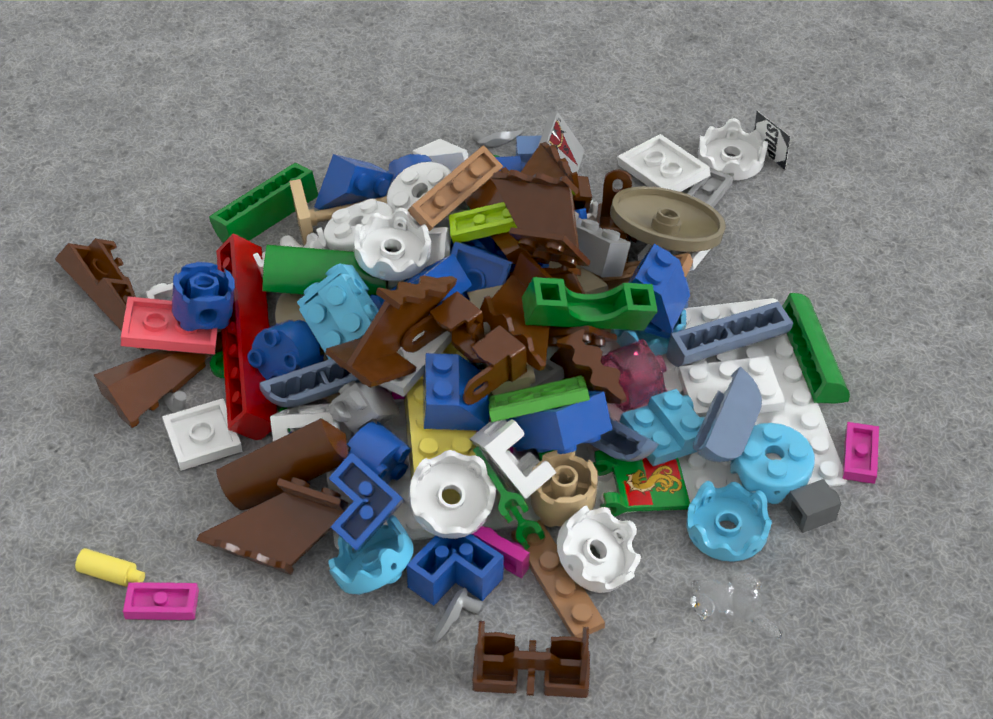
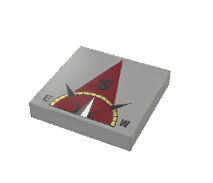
M558 111L549 114L539 145L543 142H547L550 145L554 144L560 158H566L571 172L578 173L585 150Z

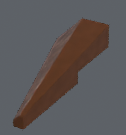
M95 238L89 246L68 243L55 260L122 331L128 296L136 297L129 278L124 276L118 268L123 265L122 259L117 257L114 260L110 251L117 248L115 242Z
M221 329L217 330L215 354L223 351ZM158 350L94 374L101 394L115 406L119 417L133 428L139 424L138 417L148 409L154 411L159 407V399L169 392L175 393L206 367L205 360L212 354Z

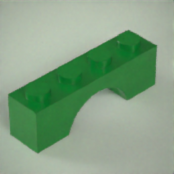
M533 277L522 296L525 325L561 327L589 325L601 329L644 331L658 312L653 284L622 283L606 292L580 294L569 290L564 284V279Z

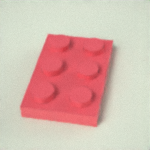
M128 296L121 333V346L215 355L218 329L183 330L180 327V322L175 319L172 313L171 300Z

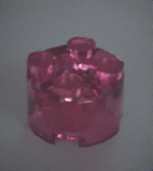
M644 339L608 352L607 355L602 356L601 363L604 366L617 368L621 372L619 384L623 388L627 399L626 402L615 405L625 412L630 409L639 408L648 404L652 396L667 392L663 373L667 370L664 359L661 355L655 356Z

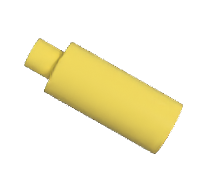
M87 548L82 549L76 559L75 569L77 572L128 587V582H143L145 579V572L136 570L135 563Z

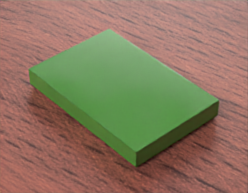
M577 376L490 396L489 414L491 422L589 401L590 398L584 377Z

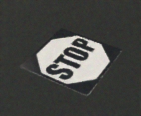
M757 111L754 130L759 132L762 141H768L766 155L786 170L790 136Z

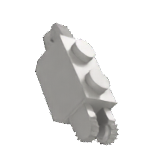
M356 381L349 382L340 388V395L331 401L332 404L328 406L332 418L337 420V422H344L354 434L370 422L377 424L378 421L383 425L391 418L400 414L399 407L393 400L394 397L386 388L380 385L369 388L362 383H356Z

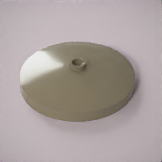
M640 186L621 190L614 196L610 209L613 222L625 233L649 245H654L655 243L663 249L673 251L699 252L712 249L721 243L726 229L724 218L712 206L691 195L666 188Z

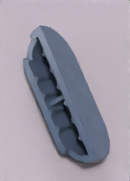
M329 359L260 382V390L271 403L280 407L293 408L339 393L340 388L349 382H361L346 369L338 366L334 360Z
M739 367L731 374V383L724 394L721 391L716 393L694 441L693 449L706 460L728 462L739 457L745 450L761 410L762 397L754 379L742 367Z
M611 417L613 430L601 434L600 440L589 443L609 456L626 462L639 461L648 457L659 445L657 442Z

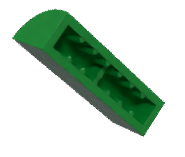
M293 163L210 215V222L219 239L224 243L234 233L250 241L294 213L295 206L289 181L301 179L307 204L317 198L318 190L313 171L300 164Z
M279 245L266 246L262 291L304 294L303 292L307 287L316 282L320 283L327 277L326 272L337 264L353 265L369 288L367 291L369 297L370 295H377V288L386 289L387 280H382L366 273L359 266L352 251Z
M789 293L782 306L793 322L787 336L814 403L837 404L848 402L850 398L849 390L810 299L803 294Z

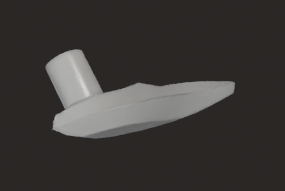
M523 129L513 132L501 131L491 135H485L480 131H476L473 134V140L481 146L484 145L486 148H494L514 140L516 136L523 134Z
M169 392L163 396V400L171 412L176 413L186 410L187 395L185 392Z
M466 588L457 591L435 630L432 640L434 644L446 634L452 623L459 618L461 609L478 615L482 601L467 596L468 591Z

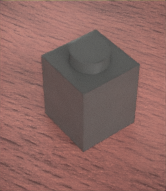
M824 479L790 491L785 509L801 532L804 533L835 521L839 513L841 501L838 493L831 489Z

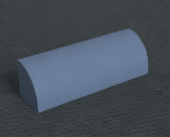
M779 301L671 333L666 357L671 364L680 367L787 334L791 330L793 322Z

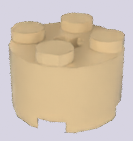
M557 450L544 454L542 461L536 467L543 461H547L557 473L531 494V506L535 514L540 517L541 523L548 527L562 526L565 521L587 505L589 510H593L596 504L598 484L597 470L593 462L589 459L587 462L583 458L575 456V451L567 454H558Z

